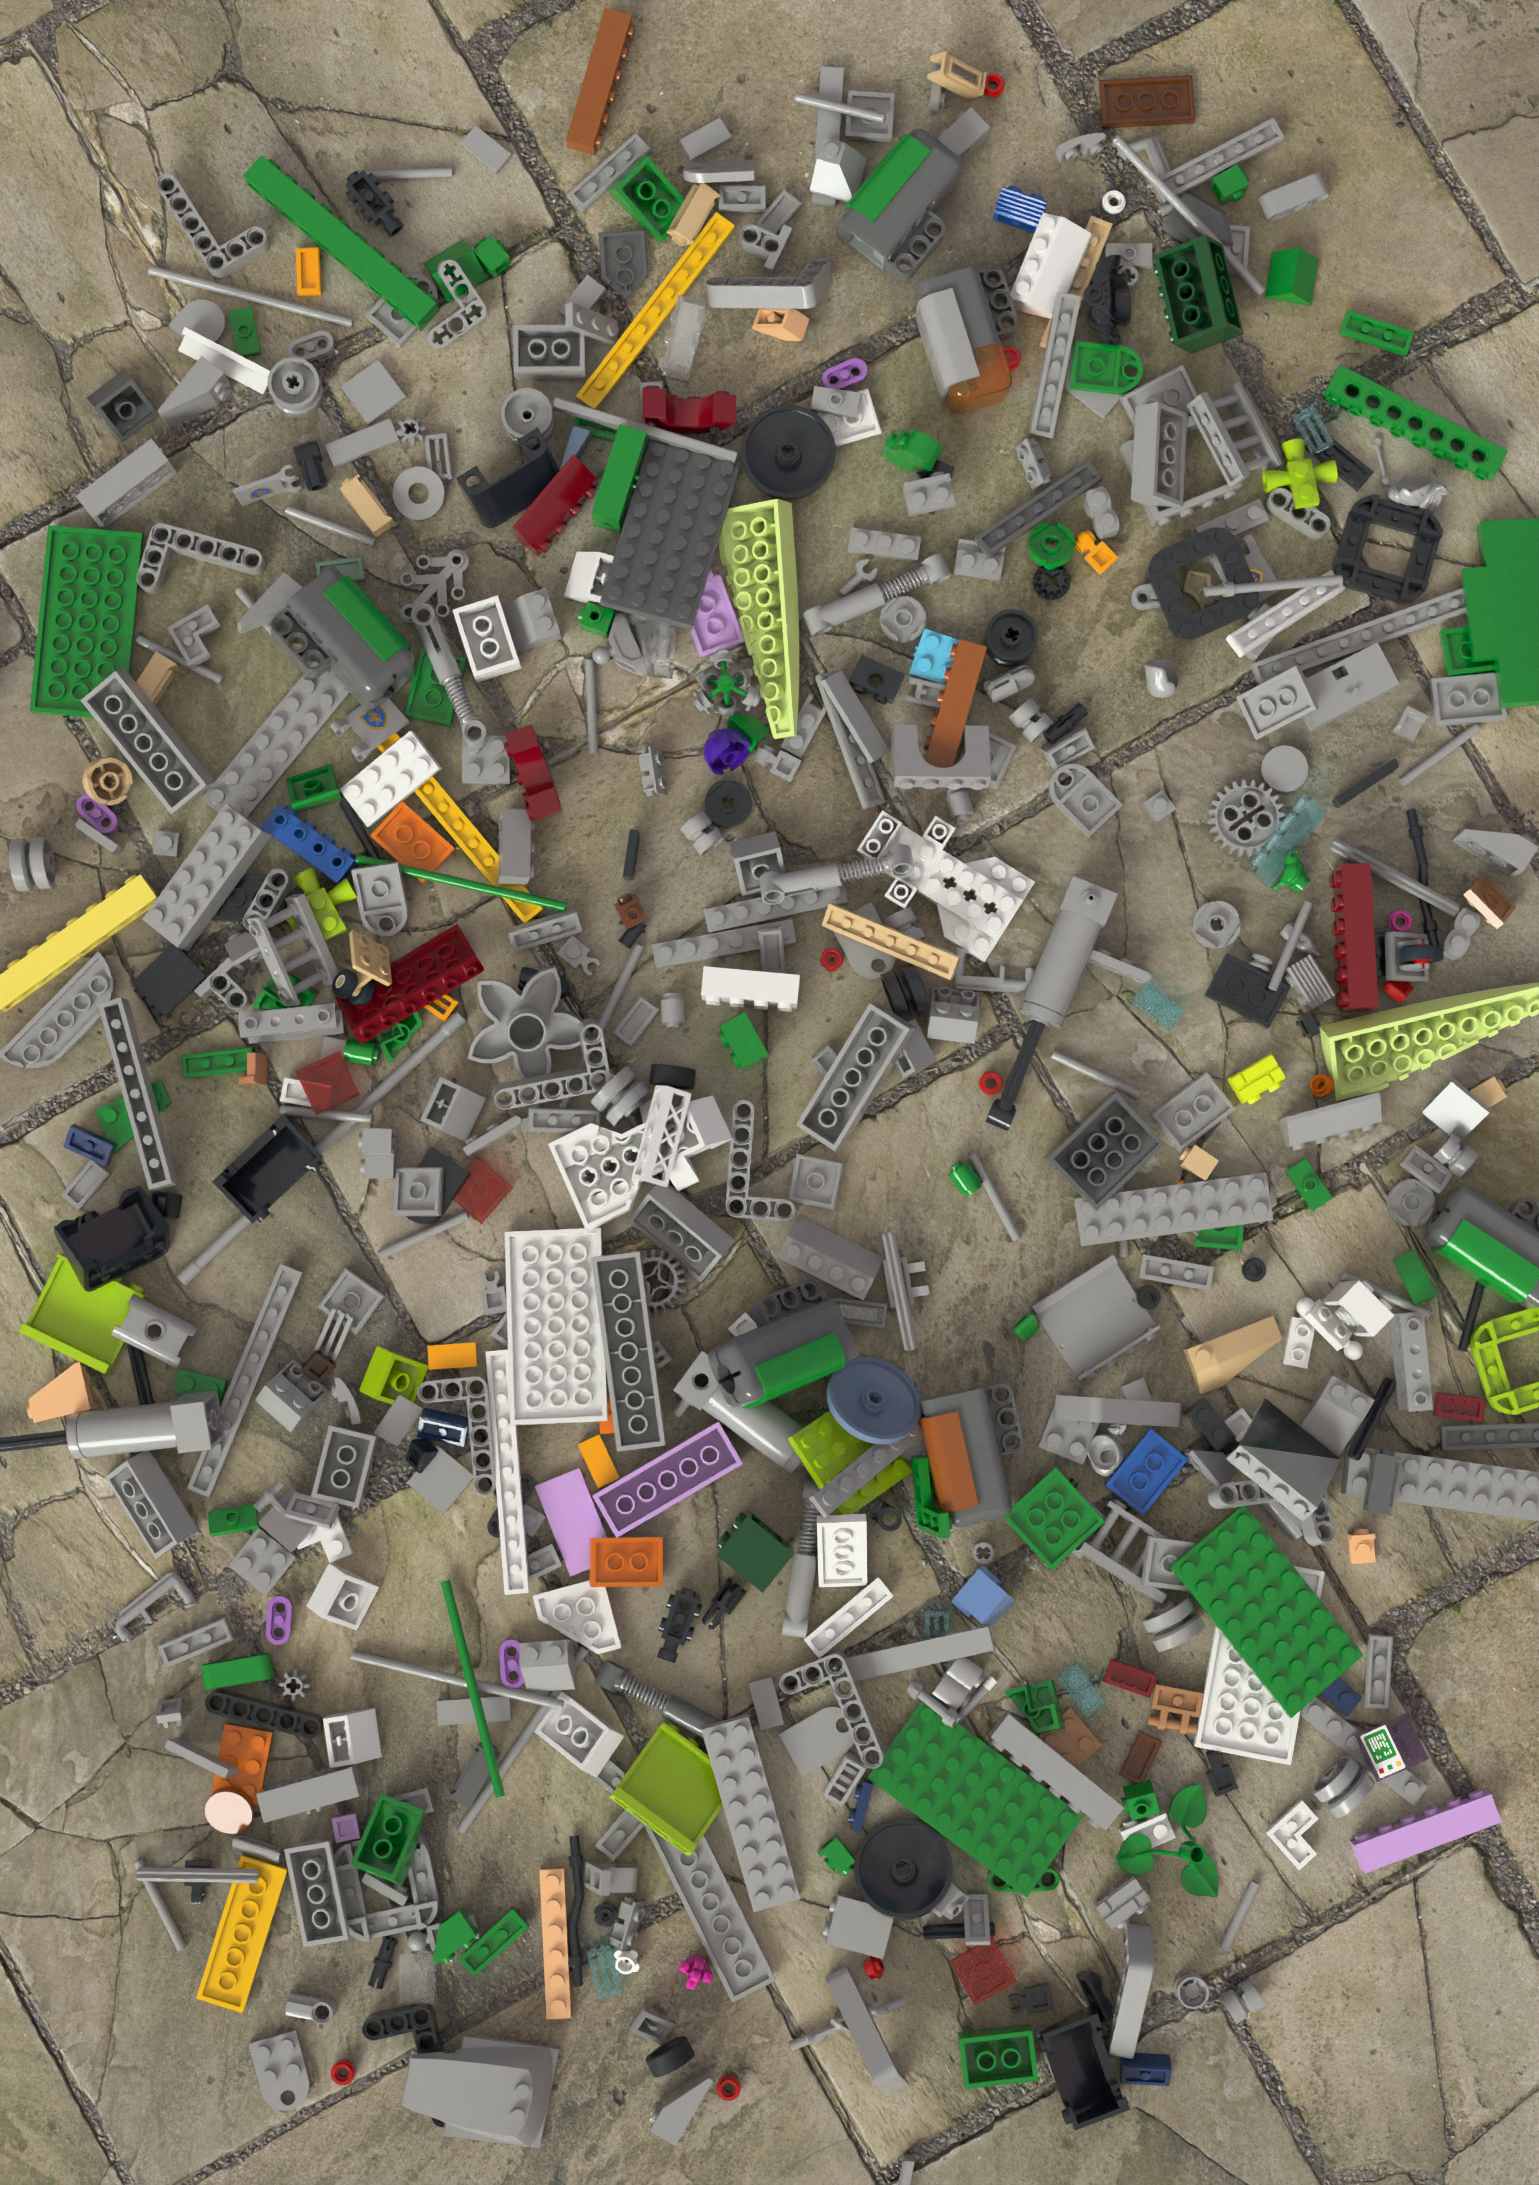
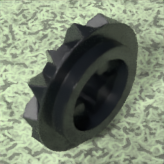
M1039 566L1034 574V589L1044 599H1059L1070 588L1071 576L1063 566L1056 567L1053 570H1047L1043 566ZM1059 575L1056 580L1058 585L1050 584L1045 587L1048 581L1046 576L1054 577Z

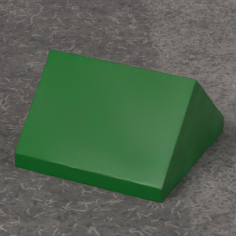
M463 239L423 263L447 303L453 301L454 298L437 272L438 265L442 260L451 259L456 261L473 287L488 280L473 250ZM447 264L444 266L446 269L443 272L444 275L448 274L454 280L449 282L450 285L456 280L462 279L460 275L456 278L452 273L454 266H448ZM459 284L456 288L458 296L468 292L466 284Z
M1300 247L1272 252L1264 299L1311 306L1318 259Z
M332 764L286 778L291 806L298 814L343 799Z

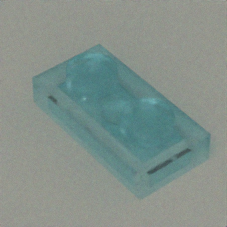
M1148 982L1132 1000L1135 1005L1168 1031L1171 1030L1185 1012Z
M1077 1663L1057 1676L1086 1718L1106 1704Z

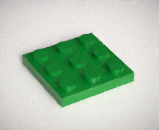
M1056 1467L1012 1505L1011 1513L1004 1517L1051 1571L1105 1522Z

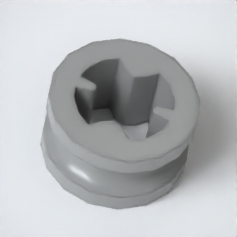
M1126 265L1120 268L1118 274L1124 277L1125 273H1129V276L1134 278V280L1131 278L1130 282H1127L1128 288L1132 289L1137 284L1139 274L1135 267Z
M1253 954V961L1249 962V965L1262 972L1269 973L1270 969L1268 966L1272 965L1273 961L1265 956Z
M978 1541L972 1548L973 1558L981 1564L989 1563L994 1557V1549L987 1541ZM979 1547L983 1549L985 1547L989 1548V1551H987L989 1556L987 1558L984 1556L977 1557L976 1554H979L977 1551Z

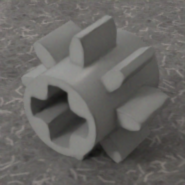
M407 416L406 421H399L401 430L396 431L399 437L404 436L402 438L403 445L409 442L415 447L419 440L424 442L421 433L427 431L424 426L419 427L421 425L420 418L412 420L410 416ZM415 429L416 431L415 433H407L408 430L413 431Z
M298 1669L294 1670L292 1676L286 1672L284 1677L287 1680L279 1683V1686L285 1689L283 1696L287 1694L292 1695V1701L296 1700L297 1694L305 1697L306 1692L304 1688L311 1686L305 1680L308 1674L306 1673L302 1676L299 1674ZM294 1679H296L297 1684H300V1687L294 1690V1686L290 1685Z

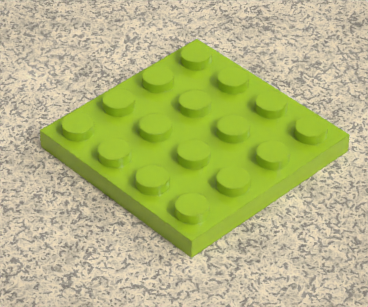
M830 1410L787 1439L819 1489L874 1444L858 1439L848 1433L836 1421ZM899 1455L834 1510L835 1514H854L912 1473L902 1455Z

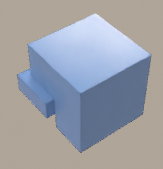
M982 1565L951 1602L968 1618L971 1619L974 1616L984 1626L989 1625L991 1629L1013 1604L1015 1599L1000 1587L1002 1582Z

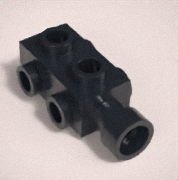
M364 170L360 173L358 171L351 173L347 177L348 183L345 185L348 191L345 194L353 204L358 202L362 207L360 212L367 222L373 221L376 226L382 223L383 229L389 237H393L400 232L404 224L398 217L393 216L395 212L392 206L394 200L387 191L382 193L377 186L380 183L371 172L367 175ZM363 188L368 190L365 195L360 194V190ZM376 207H382V208H383V209H382L380 212H378V213H375V212H374Z
M683 1587L682 1591L677 1590L675 1595L670 1594L666 1608L670 1609L668 1618L662 1617L658 1631L662 1632L661 1638L665 1639L663 1647L659 1649L658 1658L676 1663L679 1654L677 1653L679 1644L684 1646L685 1641H691L695 1629L691 1627L693 1617H699L702 1604L698 1603L700 1597L695 1596L696 1591ZM682 1601H687L689 1603V1607L687 1609H682L680 1607V1603ZM674 1624H679L681 1626V1631L677 1633L672 1630V1626Z

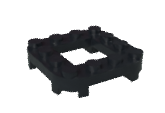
M1375 494L1361 498L1354 503L1348 512L1334 560L1335 575L1343 576L1342 584L1348 589L1396 603H1412L1426 590L1429 584L1428 580L1439 541L1443 535V528H1441L1433 512L1428 509L1421 511L1380 499V495ZM1371 523L1415 536L1403 577L1360 565L1361 555Z
M1213 527L1160 550L1149 562L1146 574L1148 583L1150 582L1167 620L1169 630L1172 634L1174 633L1182 639H1198L1244 618L1255 609L1259 602V592L1238 593L1194 614H1191L1173 571L1212 553L1216 554L1227 582H1233L1234 584L1255 582L1236 537L1226 528Z

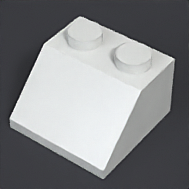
M329 1563L306 1607L323 1619L357 1630L379 1586L347 1569Z

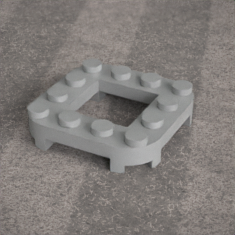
M419 1833L413 1861L408 1871L414 1903L405 1904L404 1906H396L368 1913L359 1869L351 1864L361 1838L349 1841L337 1850L334 1859L349 1934L362 1942H367L374 1938L415 1929L421 1930L433 1921L439 1910L440 1899L429 1846L421 1833Z

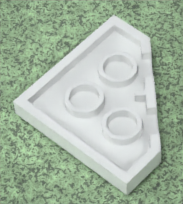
M589 1580L533 1595L538 1620L552 1626L562 1634L581 1643L597 1654L622 1648L606 1587H589Z

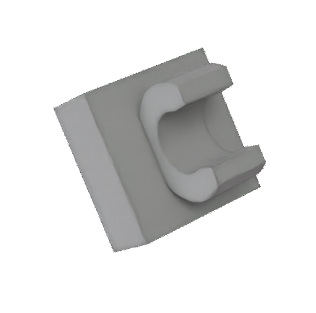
M183 1698L158 1701L156 1711L157 1723H163L165 1728H169V1722L177 1721V1725L181 1726L184 1710Z

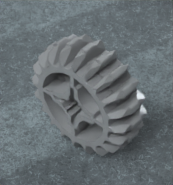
M655 1249L651 1250V1257L647 1256L646 1251H642L644 1264L656 1262L653 1272L645 1275L647 1279L649 1277L653 1278L652 1275H656L658 1269V1280L661 1283L667 1284L666 1286H656V1289H653L652 1294H650L651 1284L646 1281L649 1307H653V1314L658 1313L657 1307L660 1306L662 1312L665 1313L667 1312L665 1304L668 1303L671 1308H674L675 1304L671 1300L673 1298L678 1301L682 1300L676 1294L678 1291L683 1293L686 1291L685 1288L679 1287L680 1283H687V1279H679V1275L684 1274L685 1270L677 1271L676 1267L681 1262L670 1263L674 1256L670 1254L667 1260L664 1259L665 1251L661 1250L659 1257H656ZM663 1264L667 1265L672 1271L674 1284L662 1279ZM663 1288L672 1291L666 1299L652 1302L657 1290Z

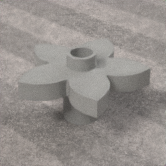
M555 965L541 969L533 974L526 982L522 993H518L515 988L502 980L492 978L478 979L477 989L480 1006L484 1013L494 1022L484 1026L475 1035L471 1042L467 1059L480 1063H496L512 1055L514 1056L515 1068L523 1079L550 1073L552 1063L550 1048L566 1050L581 1045L578 1027L582 1020L572 1013L555 1011L561 996L560 977ZM589 1028L585 1031L586 1036H592Z

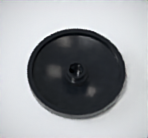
M781 405L762 412L751 422L743 437L741 458L744 471L748 479L758 490L772 498L797 500L815 493L828 480L835 464L836 447L830 428L820 416L801 406Z
M894 1819L878 1825L866 1835L856 1853L854 1874L862 1897L875 1911L892 1919L911 1920L930 1913L943 1901L952 1881V1860L946 1843L934 1829L916 1820Z

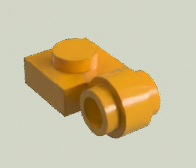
M1089 530L1082 531L1075 537V548L1081 553L1089 551L1090 553L1084 559L1099 575H1102L1118 557L1103 541L1096 546L1094 544L1096 538Z

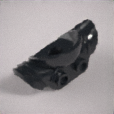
M1109 255L1096 263L1097 270L1092 274L1093 284L1088 286L1083 294V299L1086 303V322L1092 329L1097 331V338L1114 346L1122 344L1117 325L1127 326L1131 318V297L1125 278L1118 274L1121 255Z

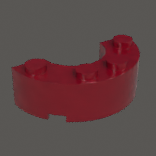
M646 386L642 389V421L647 425L651 422L654 424V427L673 433H710V428L719 427L721 431L732 427L736 423V395H730L727 391H717L704 398L692 396L683 399L678 398L676 395H669L666 393V389H660L658 386Z
M532 724L505 733L507 742L503 743L508 757L513 756L518 772L515 773L519 786L524 785L525 793L522 796L529 820L534 819L538 821L563 812L551 773Z

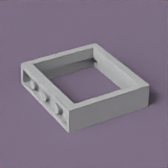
M1192 415L1187 417L1186 433L1198 429ZM1134 439L1123 443L1119 450L1131 479ZM1242 483L1233 488L1226 484L1183 502V507H1170L1159 512L1157 506L1142 505L1152 527L1160 525V527L1163 525L1167 526L1173 522L1172 519L1179 516L1181 518L1189 517L1198 508L1203 507L1205 510L1216 505V501L1220 499L1230 500L1238 495L1237 492L1240 491Z

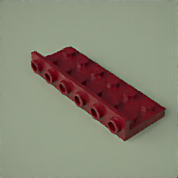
M456 924L391 963V985L386 986L375 979H371L370 981L374 984V994L367 1004L363 1006L350 1003L348 998L342 999L338 996L335 999L351 1030L362 1044L480 974L485 969L461 928Z

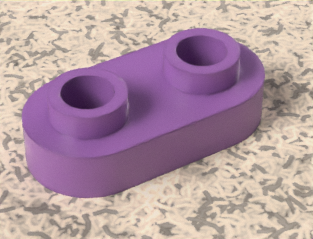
M852 358L833 366L823 374V387L845 390L865 380L867 365L859 358ZM856 369L860 374L855 376L851 371ZM833 378L838 380V383L835 385L830 383V380Z
M83 794L78 798L76 803L77 811L98 832L110 835L117 830L119 826L118 817L105 804L97 803L87 794ZM93 803L94 808L88 811L87 805ZM110 819L111 824L108 827H104V821Z
M284 1595L272 1598L267 1607L266 1637L274 1645L284 1644L290 1639L292 1633L293 1603L290 1598ZM278 1603H283L285 1605V1610L283 1612H280L277 1609ZM280 1627L283 1629L284 1633L282 1636L276 1634V1628Z
M516 1639L504 1641L499 1649L501 1680L506 1687L516 1689L524 1683L520 1668L519 1643L521 1642ZM509 1647L516 1648L517 1652L515 1655L508 1653ZM511 1671L518 1673L516 1680L510 1678L509 1674Z

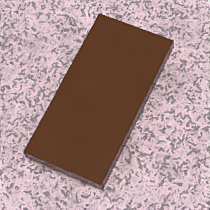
M1192 75L1099 80L1101 129L1195 123Z

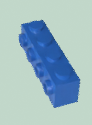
M278 804L261 827L335 883L339 884L348 877L351 870L357 865L353 859L355 855L345 847L342 850L334 845L336 841L326 833L323 836L315 831L317 827L307 819L304 822L296 817L298 813L288 805L283 808Z

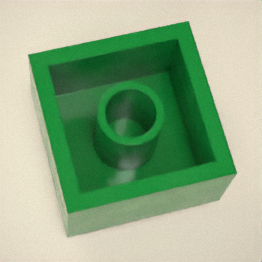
M745 1012L720 1025L721 1032L718 1033V1037L725 1048L730 1047L732 1051L730 1058L736 1069L741 1067L744 1072L768 1059V1052Z

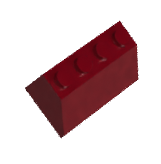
M574 454L513 526L516 539L538 557L542 552L546 553L551 548L554 537L557 534L561 535L566 530L569 519L572 516L576 517L583 508V502L587 498L591 499L598 490L597 478Z

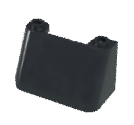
M284 1113L218 1175L212 1183L252 1224L256 1220L261 1223L270 1214L268 1209L309 1170L314 1173L323 1164L321 1159L324 1156Z
M140 1185L133 1189L125 1190L119 1199V1206L79 1226L74 1220H63L54 1227V1234L80 1284L87 1292L94 1291L162 1257L170 1247V1226Z
M1090 2006L1039 2032L1040 2037L1036 2038L1041 2053H1046L1064 2106V2109L1061 2110L1066 2125L1070 2124L1075 2131L1130 2110L1127 2098L1123 2097L1120 2083L1116 2080L1101 2036L1103 2033L1099 2028L1101 2022L1098 2013Z

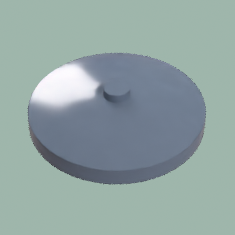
M857 1357L846 1362L843 1369L834 1372L828 1382L826 1396L833 1417L842 1428L858 1439L874 1444H892L906 1438L919 1421L921 1403L915 1385L903 1371L887 1361L873 1357Z

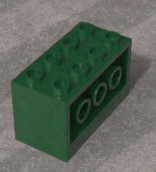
M1203 235L1154 255L1155 263L1153 267L1156 276L1160 280L1159 293L1165 302L1164 315L1170 323L1171 331H1169V337L1173 345L1193 354L1244 335L1223 244L1207 235Z
M749 1510L745 1514L741 1511L732 1522L731 1528L733 1530L730 1533L725 1531L717 1541L716 1548L718 1550L716 1555L763 1593L794 1555V1548Z

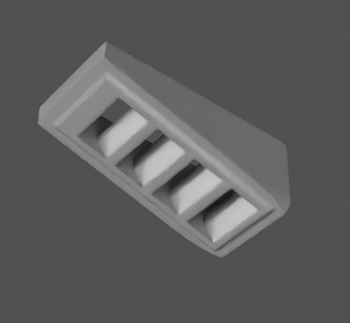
M850 1750L845 1752L823 1790L822 1796L841 1807L844 1806L867 1769L859 1755ZM843 1769L849 1772L850 1774L854 1775V1777L851 1778L850 1776L843 1773ZM839 1778L849 1784L848 1787L838 1782L837 1779ZM832 1787L844 1792L843 1796L831 1790Z

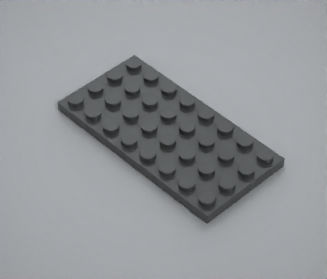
M650 439L639 473L640 478L636 483L637 488L634 489L601 596L600 606L693 630L740 471L741 462L735 461V463L724 461Z

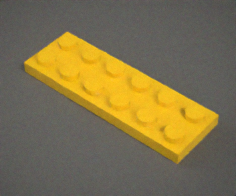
M244 1854L240 1856L237 1868L258 1869L259 1880L256 1883H232L196 1997L198 2000L243 2013L288 1873V1868Z

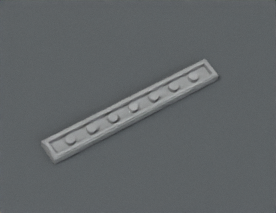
M555 398L553 411L616 430H618L619 424L647 432L649 440H655L724 461L735 463L737 453L733 450L561 398Z

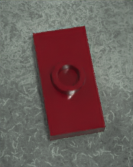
M1436 1392L1433 1416L1483 1422L1486 1398Z
M1110 1658L1103 1682L1150 1698L1157 1674Z

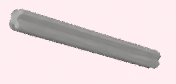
M888 1232L882 1234L903 1345L905 1351L916 1349L917 1343L895 1233Z
M140 1867L137 1869V1880L256 1883L259 1880V1870L242 1868Z

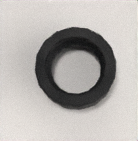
M652 1064L649 1083L676 1089H694L696 1070L674 1065Z
M681 2036L655 2049L646 2057L645 2061L653 2076L658 2078L685 2065L694 2057L695 2052L687 2037Z

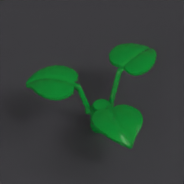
M1194 1784L1177 1792L1169 1806L1171 1820L1181 1823V1829L1189 1841L1183 1842L1177 1852L1151 1849V1841L1147 1836L1139 1833L1132 1834L1123 1841L1116 1857V1863L1127 1873L1141 1875L1153 1868L1154 1859L1152 1854L1181 1857V1859L1190 1864L1185 1866L1181 1873L1183 1888L1192 1895L1218 1897L1216 1866L1213 1860L1206 1855L1204 1847L1196 1844V1838L1192 1837L1186 1826L1190 1828L1198 1827L1203 1823L1207 1814V1804L1202 1786Z

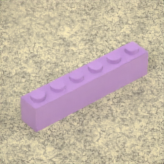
M1482 1789L1474 1790L1469 1793L1467 1798L1461 1800L1460 1798H1453L1446 1801V1805L1440 1808L1432 1806L1424 1809V1814L1416 1817L1408 1815L1401 1818L1400 1823L1394 1825L1391 1823L1383 1824L1378 1827L1376 1832L1370 1834L1369 1832H1362L1355 1835V1839L1351 1840L1350 1844L1360 1870L1367 1873L1501 1823L1502 1821L1492 1794Z

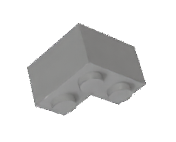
M363 1128L362 1134L358 1135V1148H362V1153H365V1159H361L360 1171L364 1173V1178L395 1180L397 1131L393 1129Z

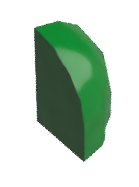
M734 714L728 719V728L738 730L750 742L751 747H748L749 756L757 750V743L762 739L765 740L771 732L762 722L747 714Z

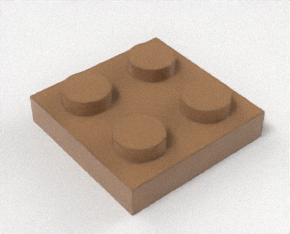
M1484 874L1479 876L1464 893L1468 904L1473 908H1477L1483 915L1484 920L1496 929L1503 925L1516 909V906Z

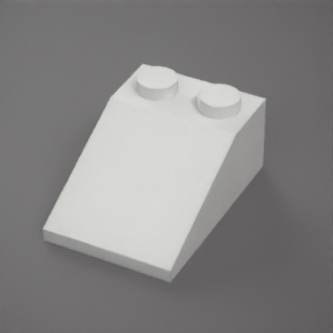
M562 1691L557 1699L564 1700L563 1710L550 1708L534 1732L579 1769L597 1778L624 1736Z

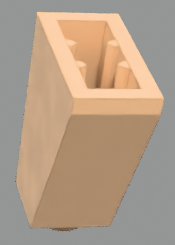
M81 1362L73 1364L29 1398V1405H27V1413L29 1418L33 1419V1423L96 1409L86 1365Z

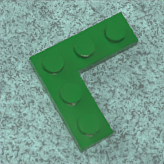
M913 1455L911 1456L917 1528L939 1538H948L952 1529V1519L948 1512L932 1506L934 1489L930 1484L929 1475H931L928 1457Z

